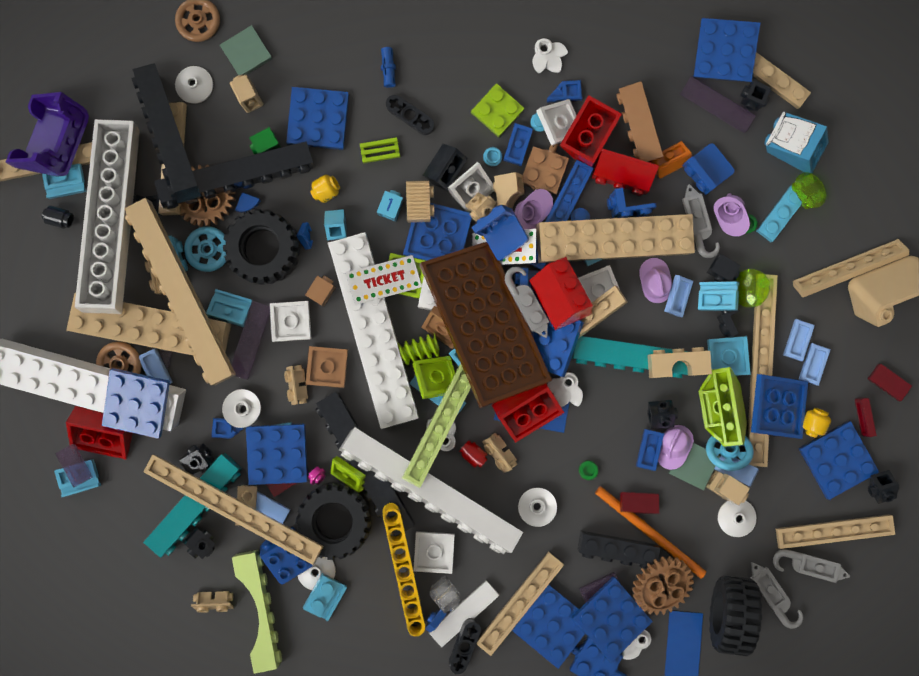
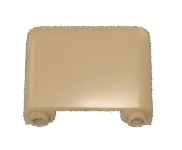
M908 256L853 278L849 282L848 290L854 314L877 327L891 322L894 317V305L919 296V258Z

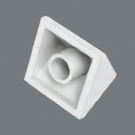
M478 162L448 187L449 193L466 212L470 211L465 205L478 192L487 197L494 191L493 183Z

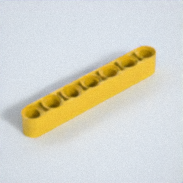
M389 503L383 508V520L407 629L412 636H420L425 631V623L399 506ZM394 511L397 514L395 517L390 518L387 516V513ZM394 530L401 532L398 536L391 535V532ZM400 548L405 550L402 554L395 553ZM402 567L408 568V571L403 573L399 570ZM407 585L412 586V589L409 591H406L403 588ZM409 604H416V607L412 609L407 606ZM414 622L420 623L418 626L411 625Z

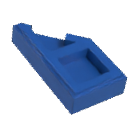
M581 80L562 81L553 93L549 95L547 103L561 102L570 99V101H581Z
M213 418L212 437L231 439L243 428L230 425L225 418Z

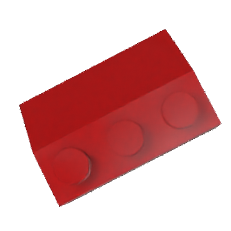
M588 95L560 146L575 160H579L592 167L622 113Z
M602 149L597 157L591 179H594L598 184L614 185L613 188L628 189L632 191V194L642 196L649 192L659 165Z
M567 257L549 263L529 280L555 330L591 315L593 305Z
M547 384L492 405L497 417L515 443L564 413Z
M75 406L66 421L70 448L127 459L133 433L102 426V412Z

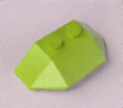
M731 367L713 369L712 374L707 376L699 389L705 429L724 447L744 445L747 420L741 385Z

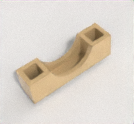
M513 172L494 176L493 189L497 197L495 207L504 205L513 210L516 200L524 194L523 175Z

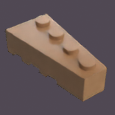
M642 81L619 88L620 93L616 95L619 105H624L625 112H622L624 122H629L631 130L627 132L630 142H635L636 148L633 149L635 158L648 162L663 157Z

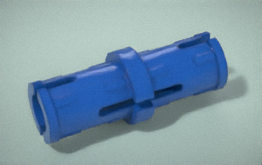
M384 47L381 48V71H383L384 87L393 88L396 86L394 71L396 70V65L393 61V48Z

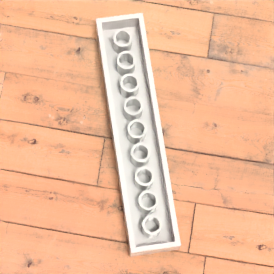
M95 119L75 298V308L82 313L122 314L130 237V225L126 221L124 208L133 204L140 129L134 121Z
M366 233L329 242V249L380 428L383 429L419 418L385 297L355 305L345 274L348 271L375 265Z
M0 339L1 385L104 413L110 368ZM169 385L163 430L172 431L179 425L186 389Z
M353 428L339 449L342 452L341 456L349 461L354 459L359 462L357 466L367 472L370 470L375 472L374 476L383 482L388 480L392 483V488L399 492L405 491L409 493L408 498L415 502L425 503L424 507L433 513H441L440 517L449 523H457V528L461 531L475 534L473 536L474 539L481 543L491 544L489 548L497 553H512L523 534L516 527L429 473L420 488L402 479L410 461L357 428Z

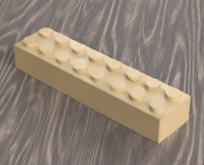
M693 214L539 222L536 224L538 263H550L567 257L568 261H585L695 253Z
M74 293L66 331L195 355L193 349L189 348L185 341L187 336L184 330L181 331L177 325L176 320L178 318L175 313L123 302L122 314L82 313L75 308L76 293ZM209 319L226 352L231 323Z

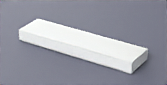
M487 580L484 581L444 617L436 630L429 634L443 647L460 632L462 624L466 619L475 618L499 596V593Z

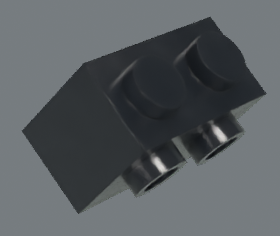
M443 143L423 176L435 186L448 191V187L453 183L468 158L457 148Z

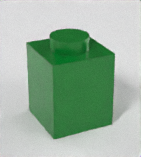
M270 127L249 137L252 142L249 146L254 155L281 148Z

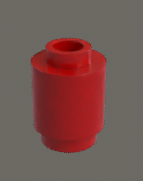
M470 440L459 451L462 457L474 468L477 466L481 468L488 460L486 458L487 453Z

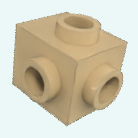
M478 192L465 206L471 212L469 215L477 222L480 218L486 217L491 213L496 202L489 195L486 197Z

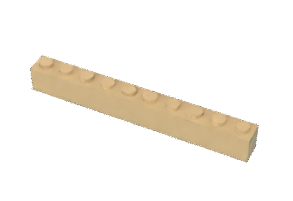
M144 198L124 208L126 221L130 226H133L135 230L133 233L138 243L142 244L144 248L142 253L145 259L149 260L152 265L150 268L155 278L159 279L161 283L159 288L164 296L167 295L170 301L168 302L169 309L172 313L176 314L178 318L176 320L177 325L181 331L184 330L187 336L185 341L188 347L192 348L195 353L193 356L198 366L201 365L204 371L202 376L207 384L210 383V385H217L235 376L236 373L152 202Z

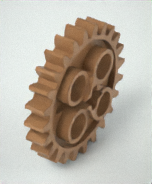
M236 191L229 194L219 193L216 197L210 199L200 198L195 202L199 203V208L195 211L193 210L195 203L180 204V216H184V220L187 222L190 220L192 225L197 223L200 227L204 223L210 227L211 221L217 225V219L219 218L224 221L223 214L230 215L227 209L234 208L230 202L236 201L231 196ZM218 200V205L212 208V202Z
M662 556L660 562L654 559L653 565L647 563V569L641 568L642 575H636L639 580L633 581L636 586L632 588L635 593L633 597L638 606L649 614L654 612L655 615H658L661 611L665 615L667 609L672 612V607L679 608L678 603H685L683 598L690 597L687 591L693 590L690 585L694 584V581L691 579L694 576L683 560L680 561L677 557L673 560L671 556L666 560Z

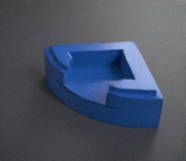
M241 193L235 210L238 212L252 210L258 206L261 200Z
M308 222L302 223L296 235L305 250L311 249L313 240H310L309 231L312 230Z

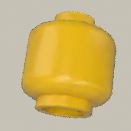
M325 174L312 182V190L310 192L315 200L326 203L338 196L340 185L334 176Z
M819 408L808 410L803 422L806 434L817 438L818 435H826L831 424V418L828 416L829 413Z

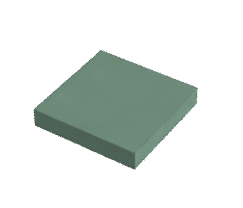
M252 25L220 44V47L238 75H247L272 59Z
M693 443L684 464L677 469H669L668 473L704 491L715 465L709 460L706 449Z

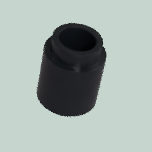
M48 206L42 212V219L45 224L64 229L72 226L74 215L69 210Z

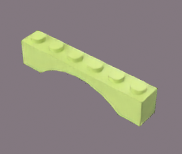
M259 550L239 553L232 557L235 577L250 591L256 603L259 617L258 636L255 646L250 653L253 672L255 674L275 670L279 667L280 662H282V654L277 649L276 644L278 643V633L273 628L275 617L274 613L270 612L271 596L266 591L267 576L265 573L263 574L262 570L264 562L260 558Z

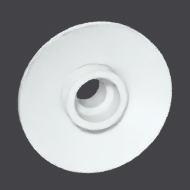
M187 67L176 78V92L187 103H201L208 99L212 93V77L201 67ZM195 80V84L190 86V81Z
M235 390L223 402V416L234 427L245 428L256 422L260 415V401L249 390ZM242 406H246L244 413L240 410Z
M532 488L521 496L518 510L521 518L527 524L541 527L553 520L557 512V503L554 496L548 490ZM540 503V509H534V504Z
M726 501L720 507L718 523L726 534L733 537H743L749 534L755 527L756 512L749 502L745 501L737 505ZM738 515L742 516V520L740 522L736 521V517Z
M318 557L311 568L298 575V579L304 587L313 590L322 573L334 579L336 573L333 560H327V557ZM317 569L319 574L313 575L312 570Z

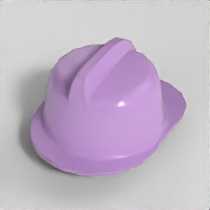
M538 189L517 204L515 215L523 229H536V224L542 222L549 215L553 207L551 194L547 190Z
M729 193L726 197H722L715 202L714 212L720 227L726 234L741 236L749 230V217L745 209V203L740 197Z
M650 258L641 265L639 270L643 293L649 301L662 303L668 299L672 288L670 271L663 260Z
M675 425L665 431L658 459L662 467L673 470L684 464L694 442L693 434L688 428Z

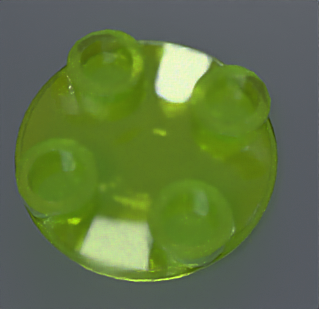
M808 172L801 173L797 176L795 182L792 183V190L802 201V206L805 209L818 208L824 204L826 190L821 180L814 174Z
M755 269L744 270L740 272L735 280L739 282L738 304L744 307H758L767 299L770 292V281L761 271Z

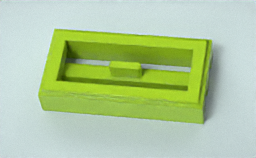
M397 137L360 144L363 164L400 158ZM394 144V146L365 150V148ZM395 150L396 152L392 154L366 158V155L375 154Z
M338 456L332 459L330 474L356 492H361L364 488L362 485L365 482L363 479L366 475Z

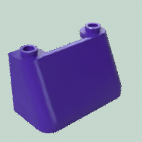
M63 92L32 95L28 109L30 114L38 120L26 151L21 149L11 150L5 163L22 170L56 177L66 176L71 168L88 123V112L83 106Z

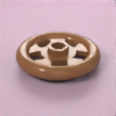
M186 0L177 9L175 24L178 32L185 39L193 42H202L210 39L217 32L220 25V15L216 6L209 0ZM195 5L203 6L202 11L195 10ZM186 11L190 12L188 19L183 18ZM211 13L212 20L207 21L206 14ZM195 17H200L198 21H194ZM188 24L194 28L191 33L185 29ZM204 26L208 28V30L204 33H200L199 29L203 28Z
M109 343L98 353L96 365L105 367L104 364L109 363L110 369L115 368L127 371L130 364L134 366L133 373H141L142 365L139 354L127 343ZM114 350L116 355L110 358L108 353ZM123 351L130 355L128 359L122 355ZM118 361H121L122 367L118 366Z

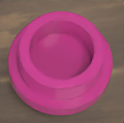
M314 468L308 475L310 483L312 485L315 483L317 485L320 484L325 478L324 474L326 471L323 468Z

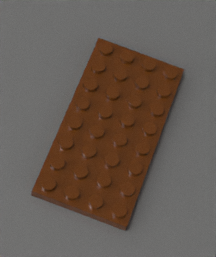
M487 242L420 263L419 266L480 408L552 381L530 329L505 283V272L501 263L496 259Z

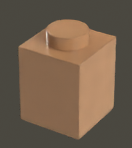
M317 276L305 296L324 307L336 288L332 285L334 281L326 276H323V278Z

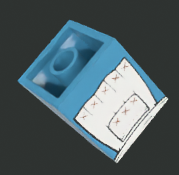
M783 112L781 117L776 119L772 134H768L766 137L767 153L812 175L829 143L827 126Z

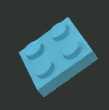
M747 336L707 340L712 370L731 367L736 376L751 375Z

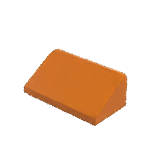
M680 141L662 151L663 157L651 160L650 163L659 165L656 174L661 179L683 167L682 165L692 157V152Z

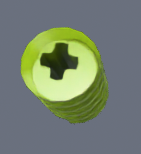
M435 333L433 339L427 334L426 341L420 336L419 343L414 338L411 345L404 341V347L397 343L402 361L407 366L410 365V359L413 362L417 361L418 357L424 360L425 355L431 359L432 353L439 357L440 349Z

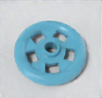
M208 226L194 230L188 236L184 246L185 256L189 264L203 272L215 271L226 263L224 257L226 252L223 251V245H226L224 240L225 234L217 228ZM206 234L208 239L200 242L199 236ZM216 237L221 242L218 246L212 241ZM192 246H198V254L192 253ZM210 246V252L206 253L205 248ZM218 251L221 253V256L218 260H215L213 257ZM201 257L208 259L207 264L200 263Z
M713 436L709 438L706 444V453L709 460L723 470L736 471L743 469L753 458V445L746 436L744 445L724 447L721 444L720 449H718L714 445L719 441ZM739 446H744L746 452H740ZM721 454L726 459L722 461L717 456ZM739 457V462L734 463L732 459Z

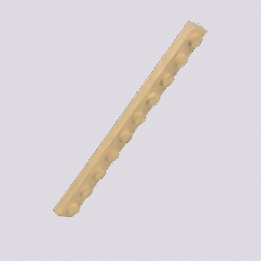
M766 274L756 275L747 437L751 441L754 450L753 458L749 465L767 467L769 435L751 433L757 374L772 376L778 275Z
M152 455L144 470V473L312 565L315 564L324 547L157 455Z

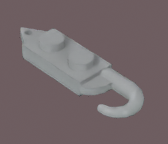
M689 184L687 185L682 202L686 215L693 214L696 248L701 256L713 258L718 254L720 245L716 243V248L712 252L705 250L703 240L711 235L712 227L702 193L699 194Z
M520 267L510 268L505 274V283L531 332L534 331L547 338L549 320L533 291L527 285L516 287L512 280V275L515 272H520L524 276H526V272Z
M781 549L773 557L775 568L781 572L784 569L780 567L778 562L784 556L792 558L793 569L801 574L834 583L850 577L841 567L840 563L808 554Z
M751 562L752 577L750 578L757 583L760 593L781 623L790 629L799 627L803 622L802 611L798 610L799 618L797 621H789L785 612L790 608V599L769 568H764Z

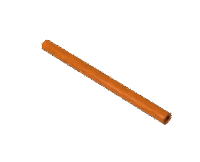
M600 486L596 490L595 494L674 558L677 557L680 561L683 560L700 579L705 576L706 570L635 513L620 512V501Z

